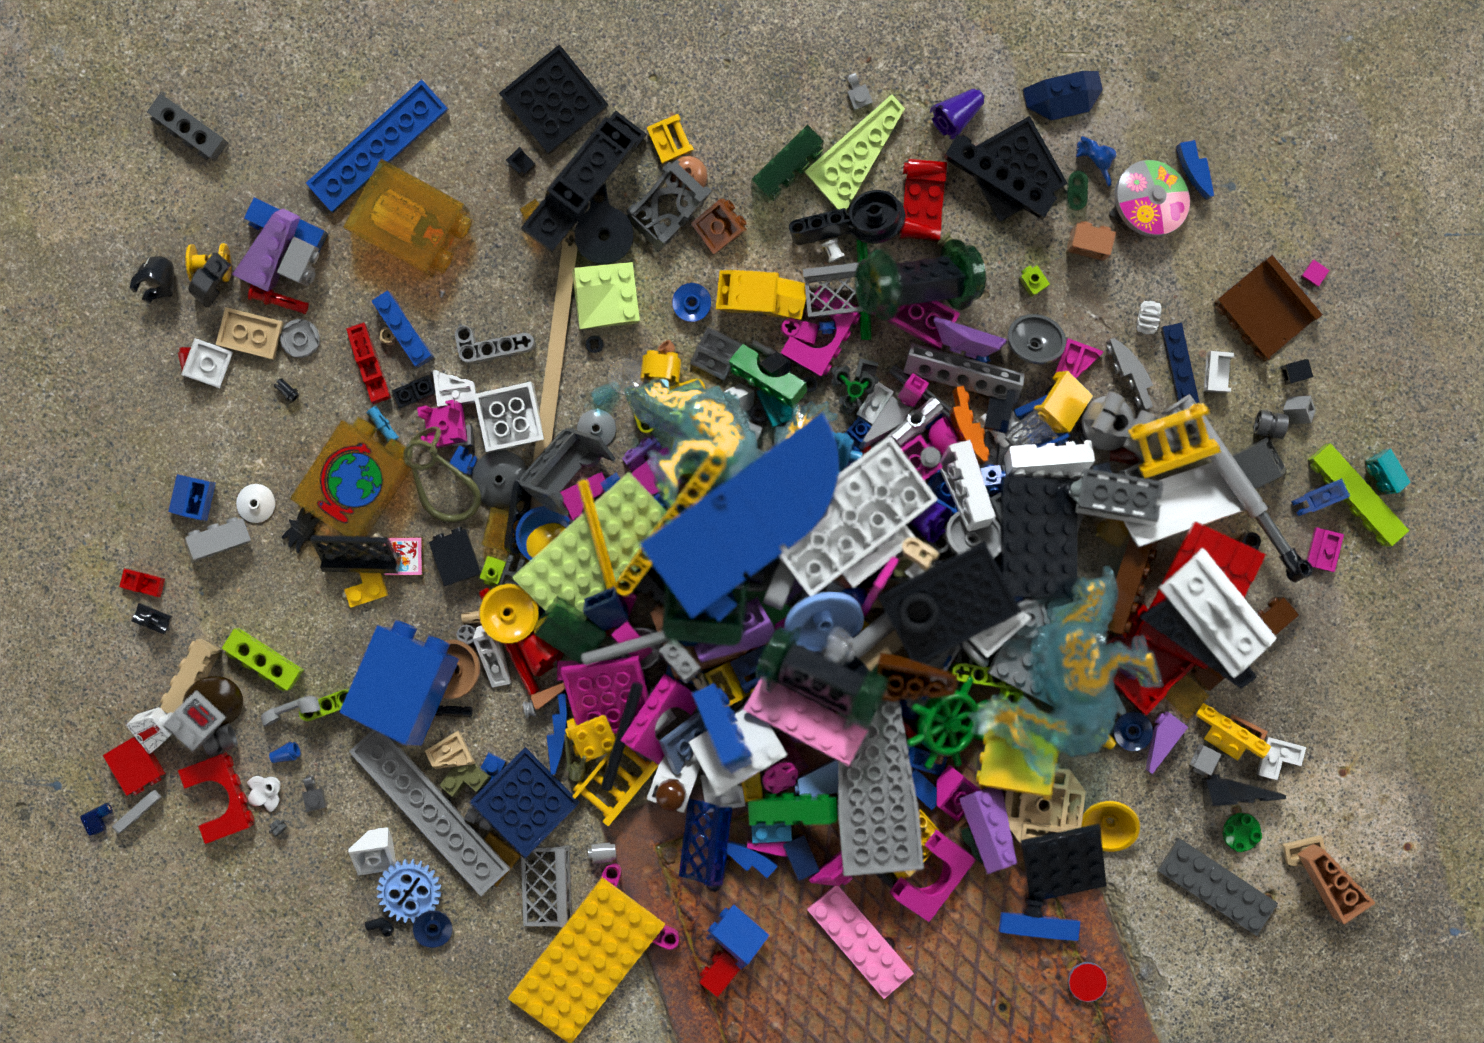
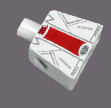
M158 707L135 715L126 726L148 754H150L172 734L164 724L173 713L165 714Z

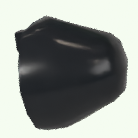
M162 256L148 258L132 277L129 288L137 293L140 283L143 281L158 284V287L149 288L144 292L142 300L149 304L154 299L172 296L174 290L173 263Z

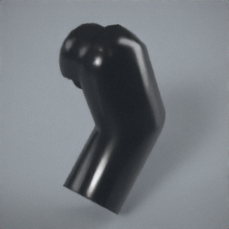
M384 918L365 922L367 931L379 929L385 937H389L393 933V925Z

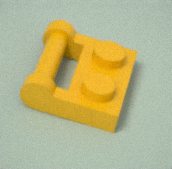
M679 114L646 127L662 164L694 151L681 126ZM669 125H673L682 145V148L678 150L667 127Z

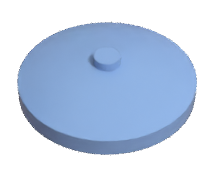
M836 592L821 593L804 599L792 608L785 620V632L791 645L795 643L813 652L826 653L843 647L859 634L863 627L864 616L859 603L851 596Z

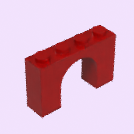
M227 752L178 770L184 789L204 781H215L224 786L228 792L229 806L226 812L221 817L198 825L205 844L254 825L253 813L247 808V797L240 789V778L238 774L234 773V762Z

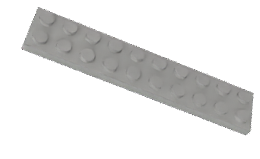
M373 729L349 751L480 896L511 869L471 824L464 820L460 812L392 738Z

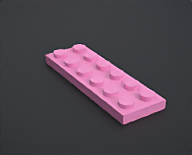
M763 675L743 709L750 715L847 766H850L868 732L867 729Z
M840 886L831 887L807 908L809 913L883 999L914 974Z

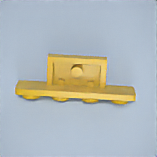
M1205 703L1202 704L1196 713L1197 717L1212 726L1204 739L1235 760H1239L1246 748L1262 759L1269 752L1271 746L1264 740L1259 739L1247 729L1242 728Z

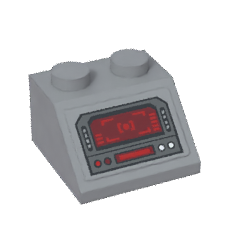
M196 691L174 711L164 726L193 752L210 738L226 717Z

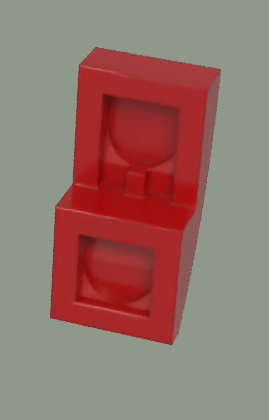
M124 568L119 587L161 597L165 578Z

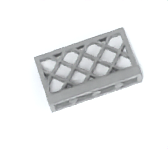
M882 261L803 269L808 318L887 309L886 299L876 287L874 288L866 282L871 275L877 274V268L879 265H882ZM854 277L862 281L856 290L847 285L848 281ZM832 280H838L842 283L836 293L827 287ZM818 282L823 287L815 295L810 291L809 283ZM864 284L873 290L866 299L858 293ZM844 286L853 292L847 301L838 295ZM825 288L833 294L827 303L819 298V295ZM875 292L882 298L881 305H873L868 301ZM857 295L864 302L860 307L854 308L849 302ZM835 297L844 303L838 310H834L829 306ZM816 299L825 305L820 312H812L811 305Z
M536 847L532 852L538 859L533 864L527 860V857L524 859L521 856L523 925L560 926L562 928L572 916L570 847ZM547 852H555V861L552 864L543 857ZM540 860L548 867L543 874L534 867ZM550 869L556 874V880L552 884L544 877ZM530 870L539 877L534 884L527 879V874ZM540 880H543L549 886L543 894L535 887ZM532 889L540 896L534 904L528 899V893ZM550 889L557 895V899L553 904L545 897ZM541 899L550 906L544 913L535 906ZM551 908L557 913V921H550L545 916ZM532 909L541 916L537 921H529V912Z

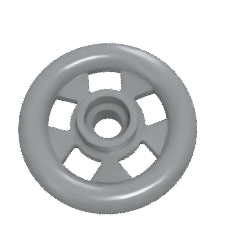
M970 639L960 643L975 663L981 667L989 665V657L987 658Z

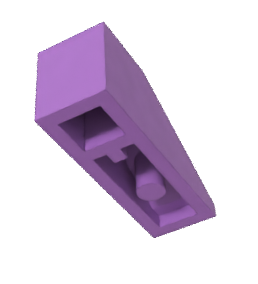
M1166 711L1164 714L1160 713L1155 719L1156 724L1153 727V736L1145 769L1152 774L1188 728Z

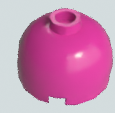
M945 417L934 422L928 434L930 439L928 446L936 448L940 455L945 453L949 445L960 443L958 436L953 430L954 427Z

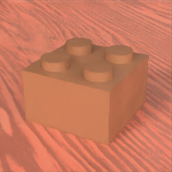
M1081 221V223H1077L1071 229L1066 252L1104 261L1111 255L1116 232L1111 231L1110 227L1100 226V228L1093 227L1090 222Z

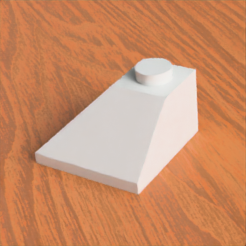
M388 827L367 831L349 848V855L358 876L389 871L388 867L390 865L395 868L396 859L393 839Z

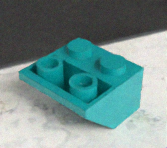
M1391 448L1384 449L1365 461L1368 473L1374 476L1377 481L1376 486L1378 490L1384 493V495L1397 494L1411 483Z

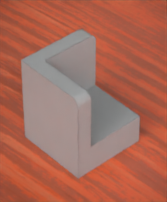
M1294 396L1287 398L1283 411L1284 414L1289 416V424H1306L1312 422L1316 409L1311 396Z

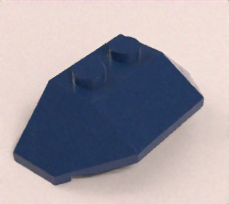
M1079 71L1045 79L1022 90L1027 109L1053 121L1090 112L1103 88L1099 71Z

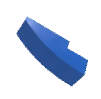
M1195 140L1179 143L1176 146V150L1185 174L1195 189L1206 200L1211 199L1215 195L1207 158L1199 159Z
M722 839L718 842V846L746 871L753 865L768 878L778 867L777 863L760 851L748 849L745 844Z

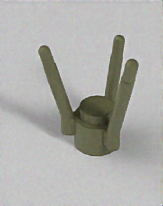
M565 734L566 771L569 772L571 780L583 781L590 761L585 763L586 756H583L581 761H574L571 764L569 740L567 734Z

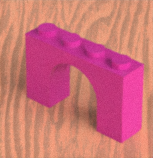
M819 285L817 291L815 292V295H816V294L819 292V290L822 288L821 285ZM825 288L819 295V298L827 303L833 294ZM835 297L829 306L834 310H838L844 303ZM816 299L811 306L821 311L825 305ZM858 312L830 315L829 317L835 321L836 334L829 345L822 348H812L790 336L780 354L821 378L822 374L827 375L832 366L829 362L832 357L836 359L840 353L841 348L839 345L842 340L846 342L851 334V331L848 330L851 324L856 325L861 315Z
M603 472L586 479L589 482L593 499L606 493L600 482L606 479ZM578 484L560 492L564 497L562 505L564 508L567 507L570 513L567 516L570 520L573 519V521H575L574 518L584 512Z
M664 674L621 741L659 764L665 754L659 740L655 736L656 724L661 715L673 707H679L692 715L697 707L693 692Z
M937 829L925 846L942 859L943 870L939 879L928 887L919 888L900 877L889 891L898 902L928 922L936 915L939 908L948 899L951 892L960 883L963 876L976 860L968 851Z

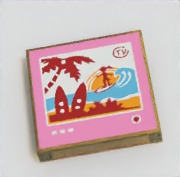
M389 537L395 553H400L401 561L398 573H384V576H424L423 537Z

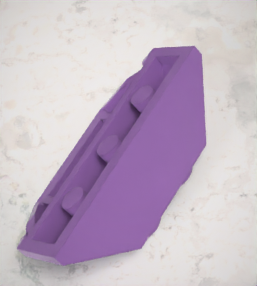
M934 318V323L942 343L950 346V351L959 354L963 350L966 351V356L975 359L977 355L986 357L1001 349L1007 342V339L941 318Z

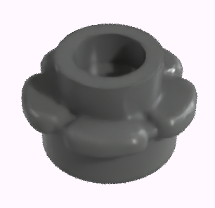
M275 820L269 826L271 828L269 833H272L275 837L280 835L288 827L284 823L285 820Z

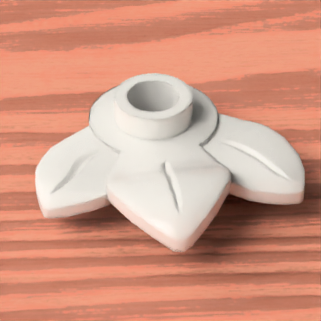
M254 776L248 780V786L253 789L248 796L249 804L252 806L264 804L269 812L273 811L279 804L280 781L275 777L263 778L260 776Z

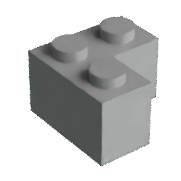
M293 236L277 273L308 286L316 276L314 272L316 268L311 266L319 258V248Z

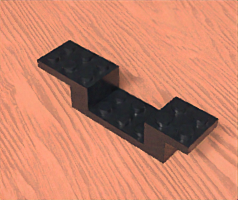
M616 110L610 118L605 117L547 188L545 198L521 226V230L553 253L587 211L590 200L619 164L623 165L647 134Z

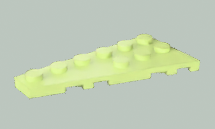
M892 94L804 172L836 209H848L905 110Z

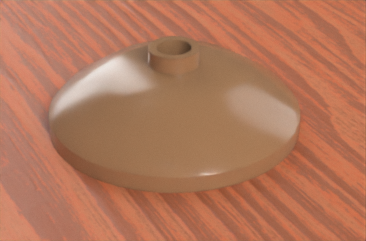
M446 640L450 644L447 653L459 659L457 663L459 672L456 673L454 670L443 698L456 699L465 696L474 688L480 674V663L476 652L468 644L458 640Z

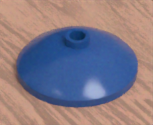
M545 506L535 507L526 512L516 528V543L523 556L528 560L533 559L527 552L526 543L527 538L536 528L548 523L561 524L567 528L570 525L568 523L570 521L569 517L551 511Z

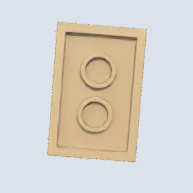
M225 307L216 345L274 360L284 322Z

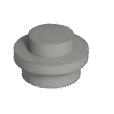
M933 447L925 448L920 455L921 462L927 467L936 466L940 461L939 451Z

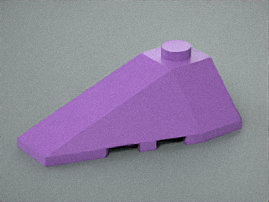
M758 598L740 606L735 610L736 614L731 619H725L722 622L723 626L716 632H710L694 646L701 662L759 647L778 637Z

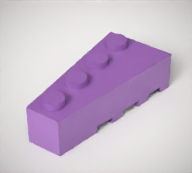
M285 209L273 213L232 275L265 291L276 287L280 277L277 271L295 234L300 216Z
M989 787L959 798L987 873L989 874L1016 864L1017 861L1002 789Z

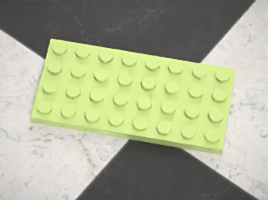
M630 472L624 475L594 503L616 582L619 575L639 550V544L648 538L667 512ZM585 512L513 576V579L567 633L586 617L583 613L584 600L607 590ZM632 566L634 571L640 568L639 566Z

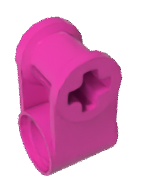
M789 318L782 323L781 333L788 338L791 336L800 342L815 345L820 326ZM789 323H791L792 327L795 328V330H792L790 333L787 332L788 328L785 327L788 326Z

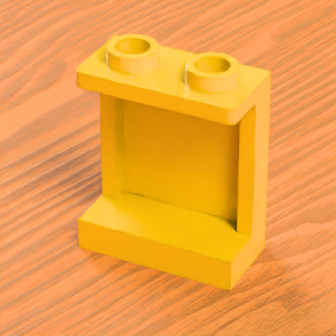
M1062 371L1054 374L1052 379L1056 383L1041 405H1035L1033 408L1038 413V417L1046 421L1056 433L1070 432L1093 397L1069 371Z

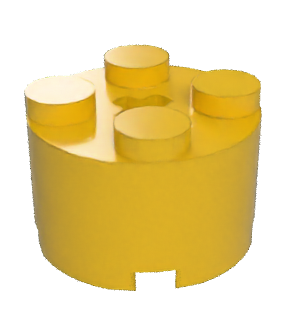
M647 350V354L642 356L640 380L644 382V379L649 380L648 384L653 383L652 385H654L655 382V385L660 383L661 386H670L671 382H675V385L679 384L681 359L678 358V354L667 352L665 355L658 354L659 352L655 350Z

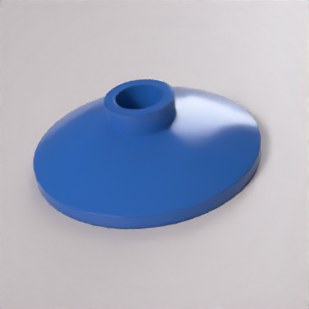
M684 284L673 295V309L677 316L684 321H699L710 311V294L700 284ZM694 300L696 304L691 307L688 305V302Z

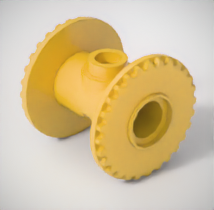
M221 243L219 254L231 264L228 271L222 277L223 282H228L231 279L232 273L231 254L228 245ZM194 244L188 245L185 257L186 271L190 282L197 270L202 268L209 259L207 254L198 255Z

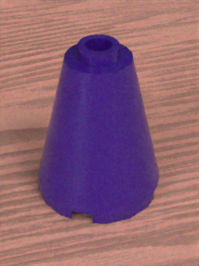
M970 89L933 105L930 113L933 112L934 117L931 118L934 125L942 135L946 136L948 134L951 136L949 139H955L984 105V95L980 90Z
M933 503L908 523L926 541L933 543L939 540L945 533L944 526L952 517V511L946 506Z

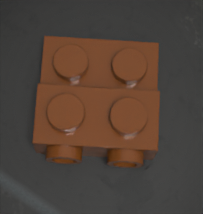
M719 199L691 223L713 254H717L726 245L747 231L745 219L741 215H736L733 211L735 206L730 200Z

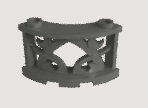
M678 160L672 164L670 162L667 163L662 169L663 174L651 190L637 205L632 204L626 211L631 225L653 245L657 252L663 249L675 237L676 231L681 226L684 227L694 216L695 210L702 206L712 192L707 186L703 188L679 165L680 162ZM672 174L678 177L675 183L671 180ZM679 179L683 182L681 188L679 187ZM665 183L668 186L666 188H661ZM678 194L676 204L681 215L678 217L674 214H664L659 217L658 205L660 196ZM683 195L685 196L683 200H687L688 205L686 207H684L681 204ZM650 200L651 207L646 205ZM641 211L646 212V216L641 219H652V222L646 226L636 218L637 214ZM665 218H669L671 220V224L669 226H666V221L662 223L660 221ZM653 226L658 238L648 228Z

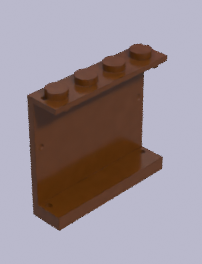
M1273 255L1266 258L1214 302L1216 310L1222 316L1225 315L1229 320L1228 324L1230 327L1242 335V341L1246 345H1250L1254 350V355L1264 362L1271 359L1274 353L1311 322L1323 315Z

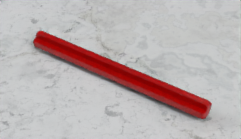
M488 588L479 592L482 600L490 591ZM516 642L504 643L528 693L532 695L538 692L539 688Z

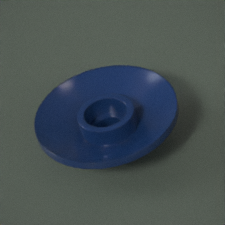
M1138 712L1123 714L1114 725V738L1116 742L1128 751L1142 750L1150 743L1153 736V727L1150 720ZM1131 727H1134L1135 729L1134 734H1129V729Z
M426 911L415 920L413 934L415 939L425 947H440L450 939L453 929L449 917L440 911ZM435 924L437 927L431 928L430 925Z

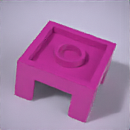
M454 399L445 401L446 406L433 409L428 406L417 407L418 416L425 420L426 429L434 426L441 429V435L436 448L468 442L463 404ZM436 431L428 433L427 437L421 436V440L431 444Z

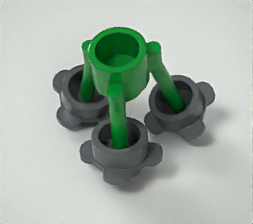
M844 365L840 368L834 366L831 369L833 373L831 382L833 385H847L848 394L845 397H840L839 403L845 407L846 413L851 414L855 408L862 406V401L858 397L862 395L863 391L872 394L875 385L879 382V378L871 376L867 371H863L859 381L850 382L849 366Z

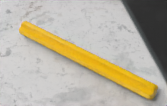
M581 480L578 482L579 492L605 585L609 589L616 584L615 576L588 480Z

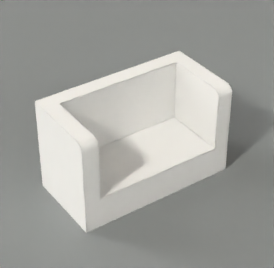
M1207 352L1204 392H1231V388H1228L1230 358L1234 357V353Z

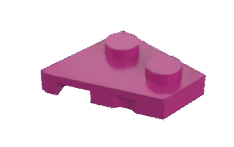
M1068 338L1055 373L1069 371L1077 378L1103 354V351Z

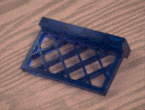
M692 798L688 799L679 869L680 877L702 882L706 886L723 885L732 807ZM694 804L698 805L701 811L697 816L694 813ZM711 808L713 809L712 819H710L707 813ZM702 816L707 822L703 828L698 821ZM693 824H695L698 830L695 835L691 831ZM708 828L711 830L710 839H708L704 832ZM700 835L704 841L701 847L696 841ZM691 843L696 850L692 855L689 852V845ZM706 847L708 848L707 859L702 852ZM697 855L702 861L698 867L694 861ZM688 863H690V865L693 868V871L690 874L686 873V867ZM703 867L706 869L705 878H703L700 872Z

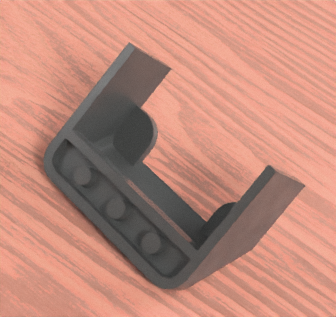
M566 428L554 438L521 476L519 484L547 509L567 516L569 513L562 505L564 497L560 491L582 466L593 467L598 464L601 458L614 461L616 458L600 437L572 428Z

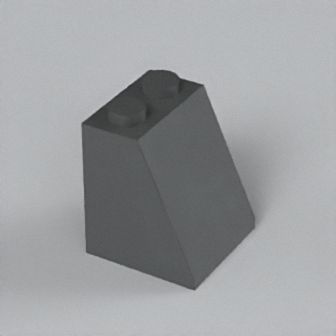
M1269 436L1232 455L1255 489L1283 476L1287 470Z

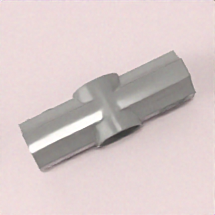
M931 397L918 410L910 412L907 419L893 430L889 436L892 437L898 447H903L915 435L923 433L925 427L942 413L944 408L936 398ZM920 421L919 424H913L912 422Z

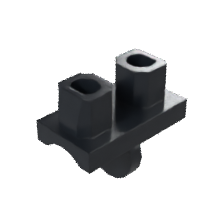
M138 603L131 622L161 634H166L173 616Z

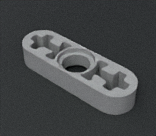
M153 790L117 821L112 828L118 835L121 834L159 801L162 796L156 790Z

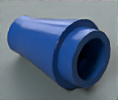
M288 742L275 751L270 752L269 758L273 764L294 761L300 757V748L296 742Z

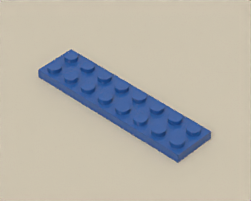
M421 79L310 178L306 184L327 208L334 213L449 109Z

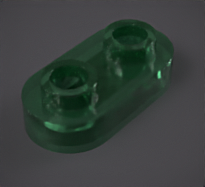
M1075 171L1067 180V205L1071 210L1079 211L1086 206L1088 201V177L1082 171ZM1074 179H1079L1080 185H1076ZM1078 198L1080 203L1075 204L1073 199Z

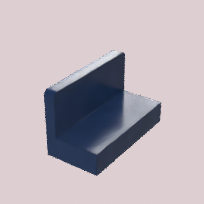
M798 834L793 837L792 841L783 844L798 880H802L820 871L804 835Z

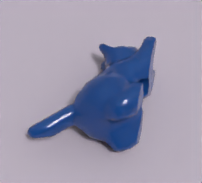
M1081 136V141L1077 143L1076 157H1090L1101 170L1107 186H1111V177L1108 169L1116 158V151L1106 145L1098 146L1096 141Z

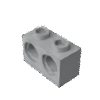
M675 637L659 650L663 659L685 684L701 672L698 664Z

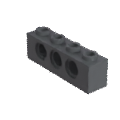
M161 93L147 111L152 116L150 120L158 126L162 124L167 126L166 131L175 138L177 135L182 137V143L192 149L194 146L199 149L198 154L206 160L210 157L216 161L229 143ZM174 114V119L168 122V116ZM186 125H190V130L187 133H183V128ZM202 136H206L205 143L199 144V139Z

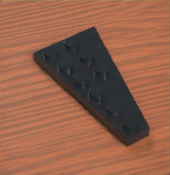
M1167 597L1139 616L1240 689L1257 678L1250 666L1233 678Z

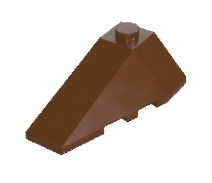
M881 653L877 665L873 699L897 702L900 699L908 698L915 700L918 697L930 696L932 698L955 695L958 675L901 656Z

